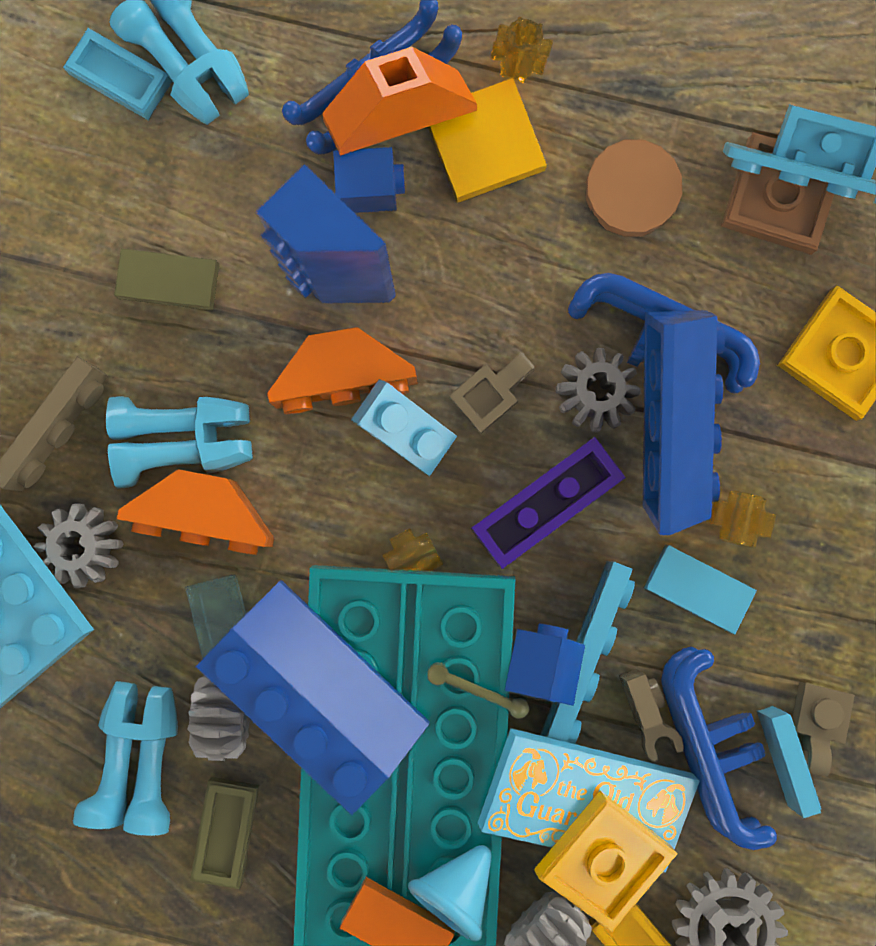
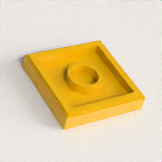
M513 78L472 92L471 94L477 103V111L428 127L457 203L546 171L547 163Z
M836 285L828 292L777 366L855 421L863 419L876 401V312Z
M599 791L534 868V871L542 882L613 932L678 853L664 839L603 792Z

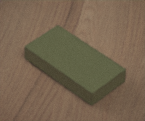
M121 248L114 296L122 300L213 311L220 264L217 260Z
M211 777L208 780L190 881L240 889L243 884L260 785Z

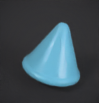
M484 845L476 846L423 877L411 880L408 884L410 893L425 908L450 928L471 941H478L482 937L481 924L492 858L491 851Z

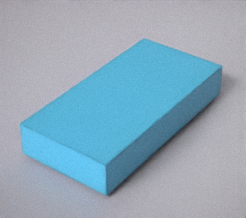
M87 28L63 67L72 77L149 120L172 83L166 72Z
M670 545L664 546L644 586V589L732 634H736L757 591Z
M774 706L758 710L760 723L787 806L803 818L821 813L820 802L791 714Z

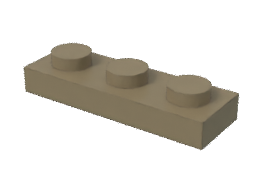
M76 357L0 459V487L2 489L22 492L25 488L33 486L40 479L46 468L45 464H43L54 448H60L72 436L75 429L74 421L84 408L92 407L101 397L104 390L102 384L108 377L107 374L93 364Z

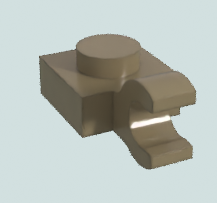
M520 353L497 374L485 364L452 392L449 397L482 434L518 403V400L510 390L528 377L535 367L523 353Z
M638 669L619 675L633 717L641 731L642 748L645 754L653 762L659 760L655 751V742L663 736L669 737L671 745L677 753L682 752L684 745L680 734L671 726L663 724L659 708L665 707V701L656 679L651 678L648 680L646 674Z
M799 682L792 720L796 732L804 734L801 747L809 772L828 777L832 764L830 741L846 743L855 695Z

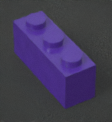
M594 437L473 526L471 530L497 566L503 569L626 477L596 437Z

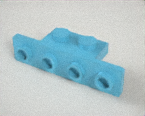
M789 104L772 153L729 142L725 143L723 153L726 156L734 158L731 166L739 170L760 174L762 166L781 170L779 179L793 184L808 186L809 180L812 178L828 182L826 191L840 196L855 199L858 190L876 195V180L871 179L876 168V126Z

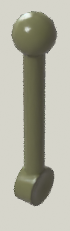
M434 663L428 669V679L434 685L448 683L509 709L510 714L515 718H523L529 712V704L523 698L512 700L450 674L447 667L442 663Z

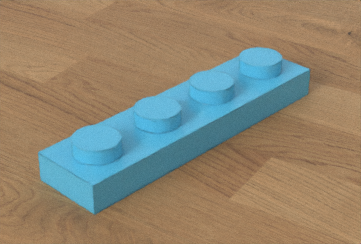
M606 561L576 642L585 645L574 706L553 701L540 736L576 744L582 722L576 719L583 701L589 703L595 694L600 675L594 673L600 654L607 656L611 651L617 635V628L611 625L618 607L625 609L634 591L635 581L629 579L632 568L613 561Z

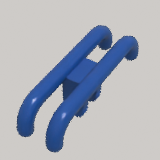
M421 0L419 10L411 21L384 42L378 40L370 46V53L358 61L354 58L346 64L347 69L343 74L309 100L300 105L295 101L285 102L282 107L283 117L292 125H304L321 116L365 61L409 48L430 29L438 13L437 0ZM453 24L447 26L442 40L428 55L447 64L460 47L462 41L460 27ZM311 131L306 137V145L314 154H327L337 149L329 131L324 134L319 131Z
M612 273L596 274L585 280L575 292L568 307V313L573 319L583 318L591 305L596 302L608 303L644 321L645 312L696 311L628 278ZM645 324L627 363L638 367L644 361ZM723 324L725 331L724 351L722 354L716 355L722 357L728 364L729 374L725 386L730 393L735 394L741 392L743 388L754 384L760 367L759 353L750 338L742 332Z
M684 648L672 655L665 664L661 683L676 731L683 740V751L690 771L700 781L697 791L705 814L713 829L722 836L727 837L737 846L750 850L768 848L775 844L777 833L771 826H761L759 820L755 817L739 819L724 776L726 772L765 757L766 753L763 745L758 742L746 743L740 747L716 753L714 748L715 744L754 727L755 722L752 714L748 712L736 714L706 725L694 691V681L700 672L709 669L713 665L714 656L706 649Z

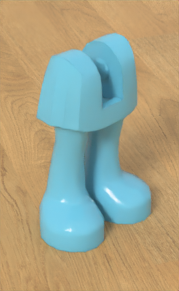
M126 0L117 6L111 14L109 22L114 32L126 42L143 46L158 61L174 83L170 94L171 97L202 123L208 125L220 116L209 94L201 87V84L212 76L233 104L236 105L249 96V90L237 59L231 51L217 49L205 35L191 12L192 0H150L160 17L174 30L196 59L191 64L185 61L171 43L154 13L144 0Z
M110 397L106 409V429L108 436L112 440L129 439L138 435L187 431H195L196 439L178 442H124L109 444L108 460L115 487L119 489L135 486L139 481L142 471L155 467L202 464L207 474L224 471L252 460L251 441L225 440L218 442L217 427H232L250 423L249 405L222 398L199 397L197 407L184 409L137 408L129 397Z
M121 681L115 682L102 710L98 725L106 734V752L102 779L96 794L77 804L73 816L74 825L88 829H110L124 823L123 831L145 836L163 835L169 832L170 813L161 798V771L166 738H171L178 734L177 711L172 688L153 686L147 696L142 724H135L134 719L138 700L137 685ZM133 740H141L134 795L126 811L127 781Z

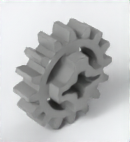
M723 868L720 881H715L707 871L703 873L705 886L699 889L696 885L689 882L686 887L692 898L689 902L677 899L675 903L679 911L684 915V918L672 920L674 930L677 934L682 935V937L675 941L677 946H779L775 942L776 938L788 936V930L781 922L776 921L784 915L783 909L776 901H770L773 894L763 883L756 886V881L746 872L740 876L737 882L735 875L729 868ZM733 896L731 899H720L723 897ZM703 914V927L698 931V923ZM728 923L735 927L730 933L723 929ZM760 926V932L757 938V928Z

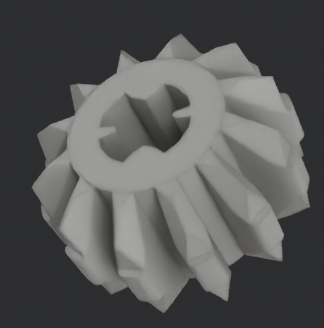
M597 348L594 352L592 363L588 355L581 351L575 356L578 368L568 364L564 365L561 374L570 382L558 383L555 391L560 395L571 396L570 399L565 400L559 406V409L562 413L568 412L574 407L579 411L573 418L572 424L579 427L588 416L590 417L591 431L599 432L602 428L604 417L607 424L612 429H615L621 425L619 413L627 416L634 413L636 408L626 398L639 396L641 388L635 385H626V382L632 379L637 374V371L634 367L628 368L623 372L617 368L623 362L624 356L617 353L610 363H607L604 348ZM595 380H599L600 387L609 392L600 401L596 400L595 392L587 391V388Z
M72 504L69 513L63 509H56L52 512L54 525L42 523L37 527L47 539L46 542L36 543L33 549L36 552H46L47 557L42 561L49 570L55 569L54 577L60 584H65L70 580L74 588L86 587L89 579L94 583L102 582L105 580L103 567L116 568L119 564V561L110 555V550L120 549L124 544L122 540L110 539L109 535L116 531L118 524L115 521L103 522L104 510L93 507L87 512L83 504ZM76 537L80 538L79 544L85 547L83 554H77L79 548L73 544Z
M205 675L200 677L195 683L194 692L191 694V707L188 711L189 725L187 730L190 732L189 745L196 758H208L209 761L237 759L246 748V739L249 737V723L251 719Z
M556 891L547 892L540 900H534L532 905L522 912L521 917L511 925V931L506 935L504 945L586 946V940L590 937L592 927L580 908Z

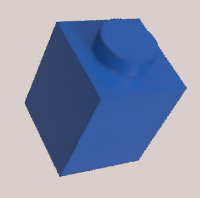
M392 147L359 149L341 156L338 150H333L335 194L354 213L397 210L396 194H405L404 165L394 164Z
M538 624L537 633L517 629L505 691L574 706L585 645L567 639L569 630L552 625Z

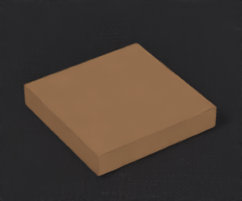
M752 132L747 140L746 147L772 153L777 139ZM762 166L760 174H755L738 169L721 227L810 255L816 252L834 197L833 193L826 191L828 182L810 178L808 186H801L779 179L781 170Z

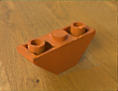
M409 47L365 61L324 110L322 115L323 121L341 156L477 111V103L458 69L414 47Z
M354 327L308 335L267 394L269 403L276 409L283 408L284 414H297L313 410V402L331 399L333 406L360 402V394L370 393L379 379L389 383L403 395L409 393L408 386L416 385L418 382L413 365L360 328Z
M179 469L121 507L117 515L118 520L133 522L131 532L161 537L162 529L166 528L181 531L179 541L209 546L210 538L214 537L229 540L228 550L257 555L259 546L273 547L274 542L273 535L236 481Z

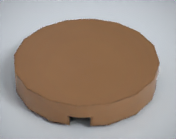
M623 140L608 146L594 160L586 180V202L590 211L592 209L593 214L598 218V222L606 230L623 237H642L660 228L673 216L682 197V175L675 159L661 146L646 140Z

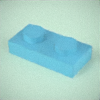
M381 379L377 381L351 419V421L429 476L457 437L397 389Z

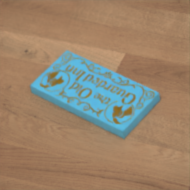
M510 729L479 817L478 825L484 833L553 847L597 793L601 791L675 849L700 781L690 772Z

